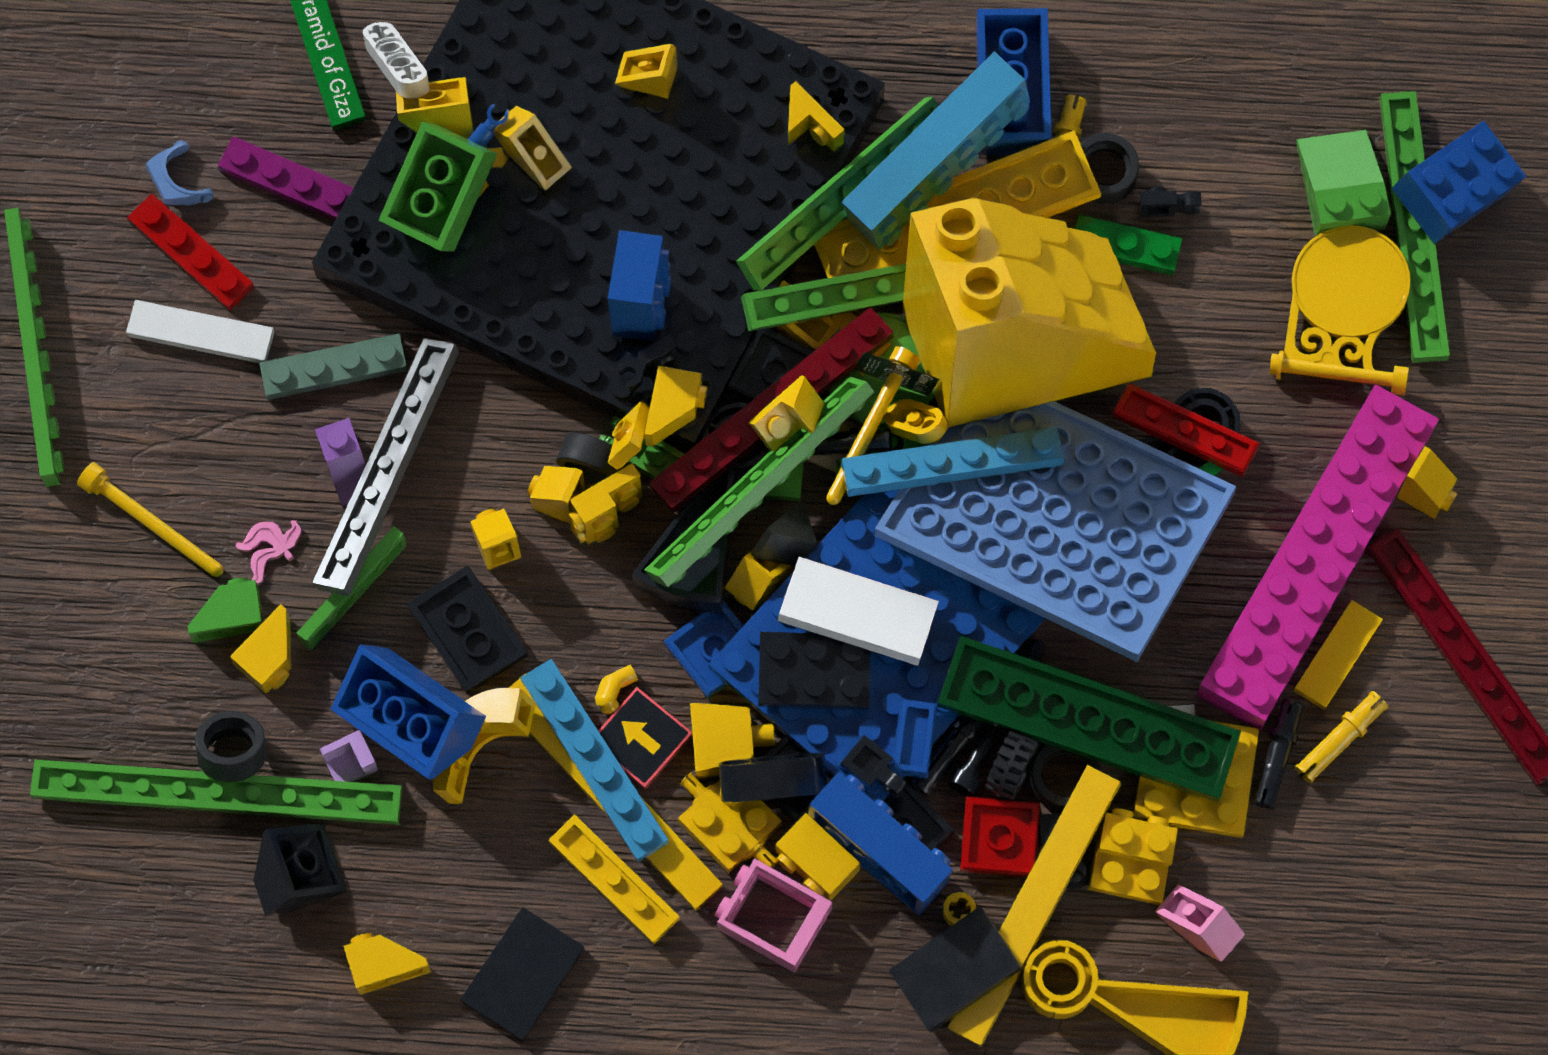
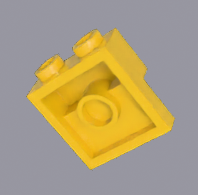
M633 463L570 499L572 511L568 514L572 522L570 527L580 544L585 541L587 544H590L595 540L600 543L609 539L615 534V529L619 527L617 512L619 510L621 513L627 512L639 503V499L642 498L641 479Z
M1119 808L1112 809L1111 814L1105 813L1098 827L1088 890L1161 905L1164 898L1168 868L1172 865L1178 828L1169 827L1170 821L1162 817L1150 816L1146 822L1133 819L1134 813L1132 811Z

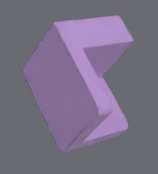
M360 730L320 749L334 781L356 782L379 771Z

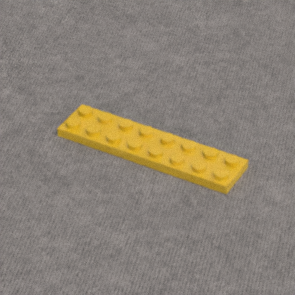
M1074 130L954 177L951 187L941 196L936 194L927 203V209L970 198H977L1015 207L1022 213L1049 218L1100 198L1101 192ZM849 219L840 221L814 244L827 278L906 264L910 221L902 228L903 232L899 239L890 246L886 244L881 250H878L850 223Z

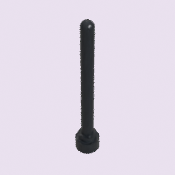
M1041 640L1033 641L1024 657L1038 662L1045 650V644ZM987 724L966 764H961L959 769H954L948 779L947 784L953 790L962 795L973 797L980 784L978 780L980 774L978 771L1001 728Z

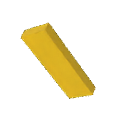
M1351 600L1294 688V692L1325 711L1383 619Z

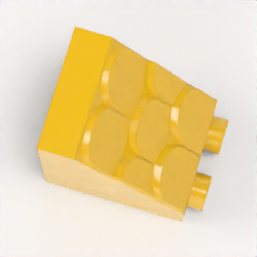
M970 198L910 214L902 314L925 373L940 379L932 391L939 409L948 422V428L1152 377L1156 351L1108 238L1099 237L1091 232L1067 228L1064 221L1022 213L1015 207L977 198Z

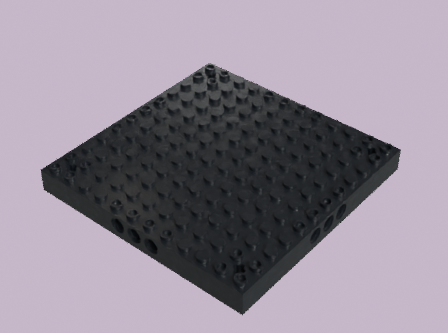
M459 0L423 64L427 71L428 81L434 82L466 77L474 131L480 123H485L488 118L487 110L493 104H496V107L492 112V116L497 121L504 117L507 108L511 111L515 106L535 114L572 168L547 190H544L507 154L494 135L487 144V149L502 147L503 154L508 160L502 168H491L486 179L488 187L478 197L455 251H440L379 221L417 132L398 120L396 112L312 261L316 277L602 413L623 419L641 400L650 407L657 372L654 371L649 375L645 373L642 385L633 391L627 389L626 383L634 379L636 375L630 371L625 372L621 376L617 373V366L620 363L634 359L639 356V351L654 343L653 341L612 336L608 294L619 230L663 236L664 249L669 250L668 262L670 263L671 287L669 297H665L664 309H666L664 329L657 330L655 342L670 334L677 345L678 358L674 359L675 362L670 368L701 373L702 386L707 387L704 408H697L696 418L663 440L674 447L688 452L702 441L703 430L711 415L723 406L730 392L727 386L756 330H748L741 296L746 293L762 290H753L736 260L852 161L884 100L885 82L705 0ZM666 44L676 46L677 70L668 98L623 88L615 84L624 52ZM795 81L845 129L844 144L833 152L826 144L824 146L818 144L811 136L810 128L792 144H788L790 86ZM837 100L844 102V105L840 103L838 107L832 106V103L836 104ZM363 249H367V255L362 253ZM356 251L362 253L360 257H356ZM801 256L763 290L778 288L784 280L788 282Z

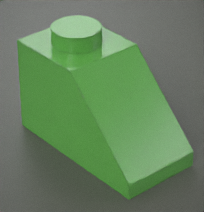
M243 577L229 580L227 585L219 586L188 625V634L193 643L252 634L264 622L260 590L256 580L250 581L249 578Z

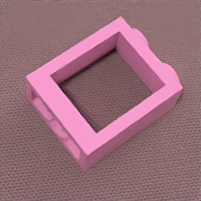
M754 858L750 867L743 865L733 883L737 886V889L731 899L725 896L715 913V916L719 918L717 921L718 930L796 973L832 911V902ZM758 879L811 908L786 953L733 923Z

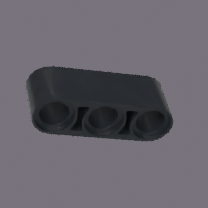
M801 753L737 759L719 763L721 801L743 802L816 795L827 785L825 754Z

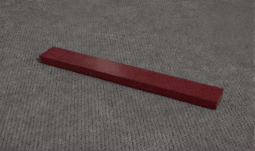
M1397 528L1368 546L1367 551L1534 785L1537 787L1548 780L1547 734L1401 531Z

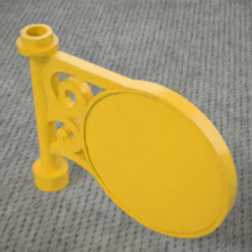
M1348 225L1328 229L1315 236L1304 246L1295 261L1292 272V301L1284 351H1279V354L1272 353L1269 375H1276V379L1279 380L1282 373L1389 386L1391 387V393L1405 396L1409 367L1394 366L1393 373L1377 371L1372 366V350L1378 336L1383 330L1393 324L1402 313L1410 291L1408 264L1403 253L1392 240L1376 230ZM1299 312L1313 326L1312 328H1307L1302 333L1301 346L1305 351L1314 352L1317 344L1310 343L1308 340L1312 337H1317L1323 343L1322 348L1317 353L1303 354L1295 346ZM1330 336L1335 337V338H1339V339H1337V340L1334 342V344L1332 345V341H1331V337H1330ZM1367 338L1365 345L1362 343L1360 339ZM1345 345L1354 346L1357 352L1353 354L1350 349H1347L1345 351V359L1350 363H1356L1362 359L1363 369L1344 366L1339 359L1341 348Z

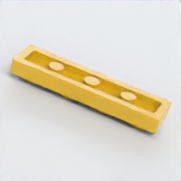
M575 814L548 840L549 844L653 945L680 920V916Z

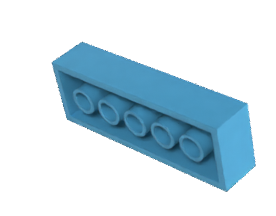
M994 51L841 202L850 223L878 250H881L886 244L890 246L895 243L903 232L902 228L910 221V214L912 212L927 209V203L936 194L938 196L943 195L953 184L952 179L961 170L967 171L975 164L979 157L978 153L986 145L992 146L1001 138L1004 133L1003 128L1011 120L1017 121L1027 112L1030 98L1025 79Z

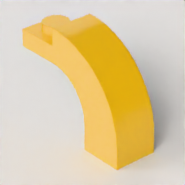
M520 688L488 690L465 701L486 715V718L471 750L433 779V791L449 804H462L470 765L477 752L485 744L504 736H529L536 702Z

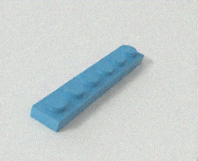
M1057 427L842 458L841 466L847 494L850 497L1061 466L1064 463V455Z
M553 660L546 661L520 677L524 687L536 702L535 704L637 863L669 843L668 838Z

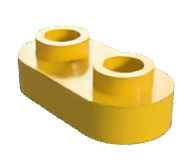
M911 399L895 402L887 409L884 415V421L894 435L922 444L939 441L948 429V422L940 409Z

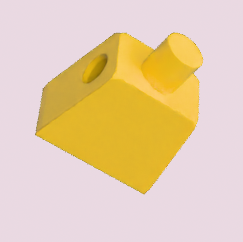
M690 703L697 780L718 776L720 762L754 758L753 748L775 746L773 724L751 726L750 708Z

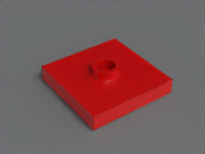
M966 797L960 872L1028 877L1036 862L1040 803Z

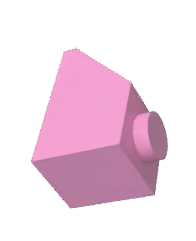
M1179 884L1155 910V913L1195 948L1220 962L1225 959L1245 935L1224 907Z

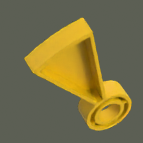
M1058 940L1057 942L1051 941L1041 945L1029 956L1021 979L1026 1001L1039 1014L1049 1018L1053 1017V1019H1066L1081 1013L1091 1004L1166 1055H1234L1246 1017L1248 991L1098 980L1097 967L1087 950L1070 941ZM1054 963H1064L1070 966L1078 979L1076 989L1070 994L1063 996L1055 995L1048 991L1042 979L1045 968Z

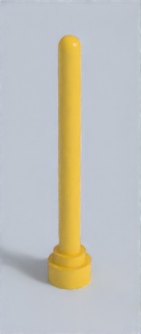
M896 346L888 361L916 370L921 359L912 351ZM896 373L888 375L846 458L865 454L903 380L901 375ZM842 467L826 496L827 502L831 505L838 504L846 491Z
M92 462L81 473L77 485L88 494L94 493L99 495L101 493L210 575L219 577L223 574L224 568L219 562L109 482L110 478L106 475L107 471L101 466Z

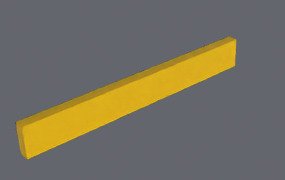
M520 678L509 687L520 688L531 698ZM535 704L529 734L607 816ZM644 801L669 840L667 845L647 856L646 859L683 899L697 911L723 888V884Z
M1089 765L1086 766L999 930L1000 935L1023 968L1121 785L1120 781ZM1022 970L953 1017L947 1028L982 1047Z

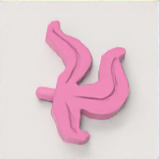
M291 520L292 528L286 531L285 534H282L281 529L274 522L257 523L250 529L243 543H236V548L242 552H251L262 542L273 547L258 550L252 555L251 569L254 574L252 580H256L258 586L263 583L265 567L268 561L279 559L283 555L288 561H293L294 556L290 551L296 547L302 534V529L296 521Z

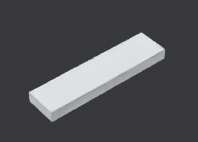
M135 300L126 333L128 337L260 363L267 361L274 329L273 327Z

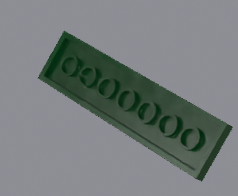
M964 636L959 638L937 703L939 708L1007 731L1024 734L1053 747L1217 803L1220 800L1241 731Z

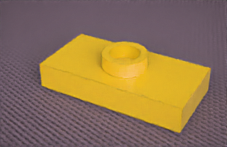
M642 400L619 421L613 430L612 436L615 438L608 463L617 470L621 469L641 450L650 409Z

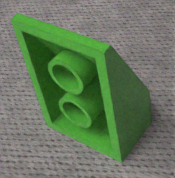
M1360 130L1297 139L1296 145L1314 235L1317 236L1331 228L1348 225L1367 227L1376 231L1385 230L1391 213L1384 180L1367 131Z

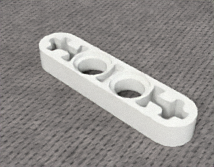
M378 22L365 27L363 36L366 50L397 93L404 98H418L428 93L430 87L426 69L394 26L390 23Z

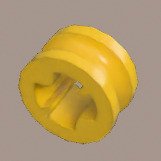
M956 892L946 898L943 906V917L948 925H954L967 915L962 914L960 919L954 918V911L949 912L950 905L957 906L958 902L961 901L966 903L965 910L970 909V913L976 909L975 901L970 895Z

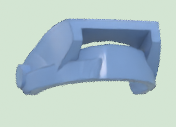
M183 140L177 141L173 147L151 158L146 163V170L150 173L164 204L189 206L200 202L207 203L212 200L214 195L211 188L199 191L187 190L176 185L168 175L166 164L189 149L188 143Z

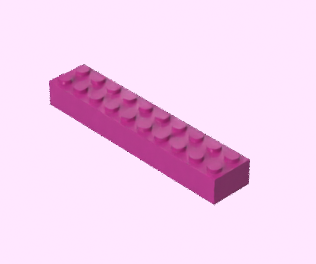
M1374 385L1201 682L1197 697L1252 728L1259 729V732H1261L1401 489L1406 476L1431 437L1439 420L1437 417L1382 387Z

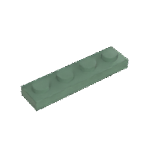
M400 333L259 363L267 400L408 371Z

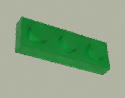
M1078 215L1075 229L1108 238L1118 263L1174 275L1182 238Z

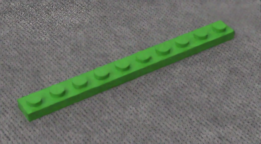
M34 760L30 796L32 799L399 825L403 789L401 785L253 775L243 781L229 783L217 781L207 776L203 771Z

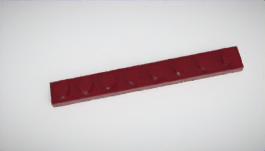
M869 307L649 482L650 489L674 513L763 442L751 427L749 421L801 375L806 377L817 394L821 396L855 369L864 352L873 355L893 339L894 331Z

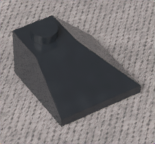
M324 823L273 828L263 832L253 882L265 915L294 912L347 891Z

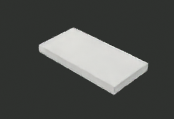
M799 557L777 621L918 666L939 601Z

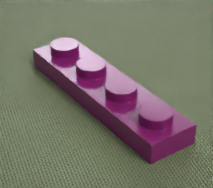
M232 136L217 165L220 172L334 221L354 188L235 136Z

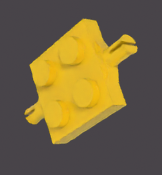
M690 773L687 775V778L685 777L680 784L695 799L692 805L678 817L677 823L728 874L741 862L752 857L771 868L777 865L776 858L764 845L768 837L781 826L782 820L762 800L721 801L720 780L705 788Z

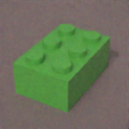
M422 122L379 221L440 251L454 252L497 153L435 123Z

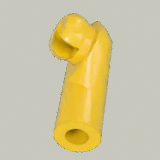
M631 664L605 676L601 680L595 695V702L597 706H600L602 713H614L620 706L616 699L619 690L638 681Z

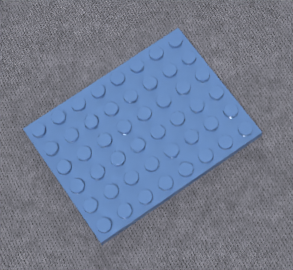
M1055 401L949 427L939 441L927 444V446L1057 427L1064 455L1063 465L899 489L877 524L874 536L1136 662L1140 659L1236 491V486Z

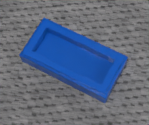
M907 699L900 700L891 770L894 773L922 778L928 777L937 704Z

